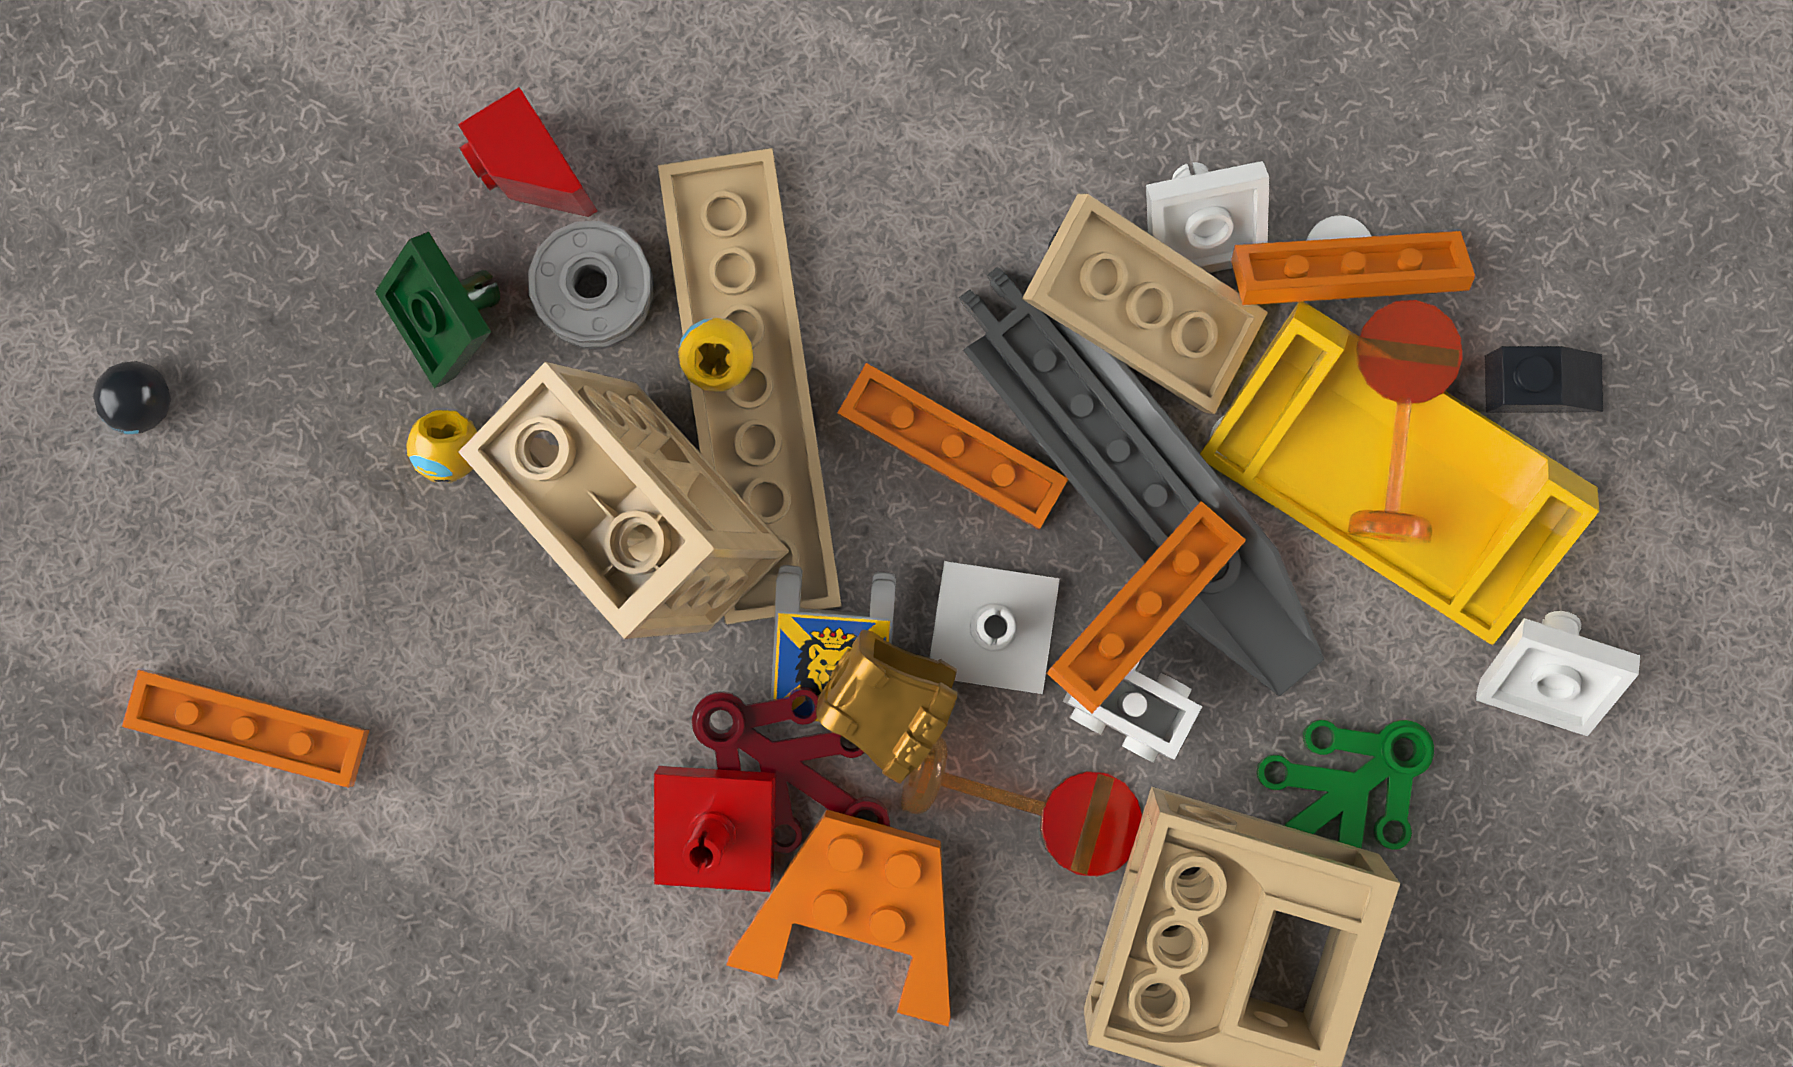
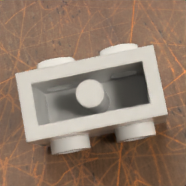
M1139 662L1093 714L1067 692L1063 702L1075 708L1070 719L1100 735L1106 725L1127 736L1122 745L1124 748L1153 763L1158 753L1175 760L1202 708L1201 705L1187 699L1192 690L1191 688L1162 673L1154 681L1135 671Z

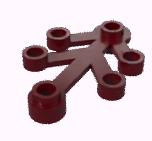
M798 687L788 697L745 704L737 695L730 692L718 691L710 693L698 702L693 711V732L701 744L715 750L718 769L741 771L739 749H741L759 762L761 772L775 773V828L786 824L791 826L796 833L795 839L788 844L779 843L775 839V851L779 853L792 852L798 848L802 840V826L793 817L787 782L828 810L856 817L862 810H870L876 814L878 824L890 827L888 810L881 801L867 796L856 799L802 762L840 754L847 758H856L865 753L860 748L845 747L841 743V735L832 731L772 741L754 729L755 727L790 719L800 725L814 722L817 719L816 710L819 698L815 690L809 687ZM797 697H810L815 704L813 712L809 715L797 714L792 707V703ZM724 710L732 716L733 724L728 729L719 730L712 725L711 715L716 711Z

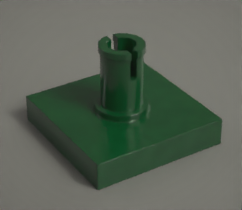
M426 232L407 241L375 293L435 389L456 378L491 333L479 311L497 305L500 301V291L497 282L483 288L482 284L491 281L493 278L485 270L478 271L474 275L459 281L430 232Z

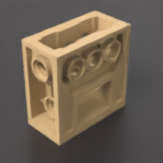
M544 362L459 451L461 456L624 639L708 632L789 552L774 533L634 382ZM549 431L556 437L559 446L550 445L545 439L534 437L540 432Z
M1151 786L1084 1006L1088 1045L1162 1067H1341L1400 882L1377 853ZM1201 867L1195 874L1189 876L1180 875L1188 868ZM1276 911L1330 926L1303 1013L1250 997ZM1181 925L1176 930L1164 931L1170 926ZM1155 983H1161V984L1156 985V986H1150V985L1155 984Z

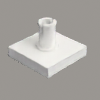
M1263 161L1211 172L1208 171L1204 164L1193 162L1195 175L1191 176L1188 164H1185L1175 171L1172 180L1146 185L1148 234L1208 273L1233 268L1231 258L1235 245L1268 243L1269 175Z
M944 561L930 658L937 661L941 659L955 667L957 673L954 681L1043 694L1060 579Z
M1554 611L1545 615V619L1542 620V624L1524 618L1481 677L1476 701L1588 736L1639 675L1640 655L1579 636L1581 621L1570 612Z

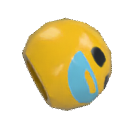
M721 318L703 319L689 327L681 338L678 350L680 367L688 381L703 390L713 392L730 390L742 383L751 370L754 358L752 344L744 330L732 321Z
M435 410L421 417L412 425L406 443L407 455L415 471L432 482L453 483L465 477L473 470L459 451L477 433V430L471 420L457 411Z

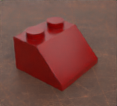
M520 87L458 124L468 140L467 143L459 148L478 178L482 179L489 191L499 186L511 200L585 217L598 212Z

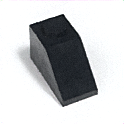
M1502 346L1485 355L1486 413L1603 412L1602 354L1564 346Z

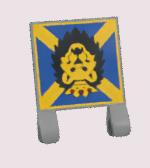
M783 565L780 567L776 579L771 700L788 697L798 687L812 688L820 696L826 684L831 680L830 676L839 660L848 648L852 649V644L862 630L872 631L892 644L896 589L895 574L890 572L874 573L871 587L870 613L800 608L803 571L798 566ZM800 696L793 701L792 707L799 715H809L813 712L815 704L810 697ZM817 718L814 722H812V723H810V724H821V723L819 722V720H818V718ZM790 719V720L781 721V722H793V721Z

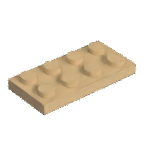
M1077 194L1022 298L1197 409L1210 414L1216 413L1268 314L1266 310L1257 304L1242 305L1240 294L1089 194Z

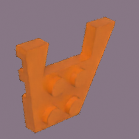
M826 810L786 868L778 884L755 914L746 931L732 948L726 966L778 979L792 925L795 923L911 955L897 1013L948 1027L951 1018V997L949 992L941 841Z

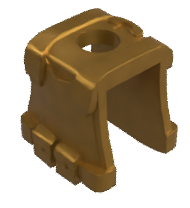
M862 630L852 644V649L848 648L839 660L830 676L831 680L821 692L818 698L816 716L824 727L836 734L842 735L865 752L882 769L883 775L900 784L913 770L920 767L931 751L933 744H936L948 725V720L957 699V692L951 689L957 669L941 659L937 661L910 653L890 644L872 631Z

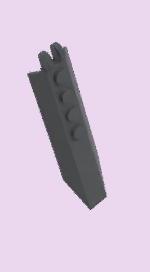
M996 267L987 275L990 285L1000 297L1005 299L1014 311L998 322L979 295L968 290L960 296L959 299L963 306L986 332L983 337L967 346L963 350L964 353L1140 568L1201 501L1246 539L1234 555L1180 614V617L1188 626L1272 692L1281 696L1320 664L1324 657L1278 549L1128 366L1022 299L1024 295L1005 272Z

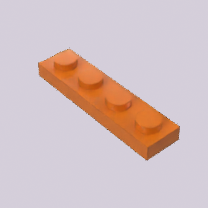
M1461 231L1243 244L1234 246L1231 258L1242 305L1469 291L1475 278Z
M868 363L863 367L837 412L841 418L1038 531L1068 481L1062 474Z
M1201 501L1046 674L1093 714L1241 547L1246 539Z
M149 670L137 671L122 727L347 788L354 787L370 731Z

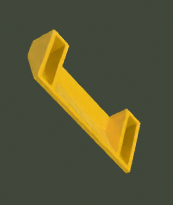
M1298 302L1269 344L1200 452V455L1208 465L1493 646L1599 513L1598 487L1446 391L1420 404L1402 405L1382 398L1367 385L1358 368L1356 345L1359 336L1306 302ZM1360 338L1358 355L1396 360Z

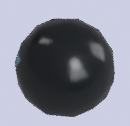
M139 361L122 362L109 367L97 379L93 393L96 410L102 421L113 430L124 434H140L155 428L167 416L171 402L169 389L163 376L151 365Z

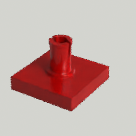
M658 766L654 773V885L771 892L774 884L775 773Z

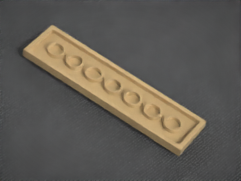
M769 148L658 165L683 335L689 327L703 319H727L744 330L752 344L754 356L749 374L742 383L730 390L719 392L706 391L690 382L700 454L789 550L724 615L725 624L775 617L776 579L779 569L783 565L798 566L803 571L800 608L819 610L842 607L773 149Z

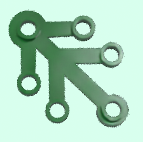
M1314 720L1303 731V742L1310 752L1318 755H1328L1337 749L1373 756V758L1354 772L1290 763L1285 757L1274 754L1273 756L1268 755L1258 763L1256 770L1257 778L1266 788L1281 790L1290 786L1326 792L1283 826L1313 834L1341 813L1337 842L1361 849L1369 791L1388 778L1385 814L1377 819L1373 832L1376 841L1380 845L1388 849L1397 850L1405 847L1411 839L1412 829L1407 820L1412 782L1414 777L1424 773L1431 765L1434 757V743L1431 735L1422 725L1409 720L1393 721L1387 724L1378 734L1337 728L1330 721ZM1319 726L1327 727L1332 735L1330 744L1322 749L1315 747L1311 741L1312 731ZM1407 738L1413 745V753L1410 758L1401 761L1394 755L1393 747L1397 740ZM1272 761H1279L1285 767L1284 779L1276 784L1267 781L1264 775L1265 767ZM1396 820L1401 824L1403 833L1398 841L1390 843L1385 840L1382 830L1387 822Z

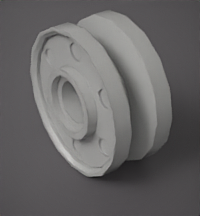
M578 221L553 231L537 248L528 270L529 296L540 319L562 341L583 349L610 348L630 339L646 322L654 301V277L640 245L623 229L602 221ZM591 273L604 275L607 278V286L600 296L587 299L578 295V285L584 276Z

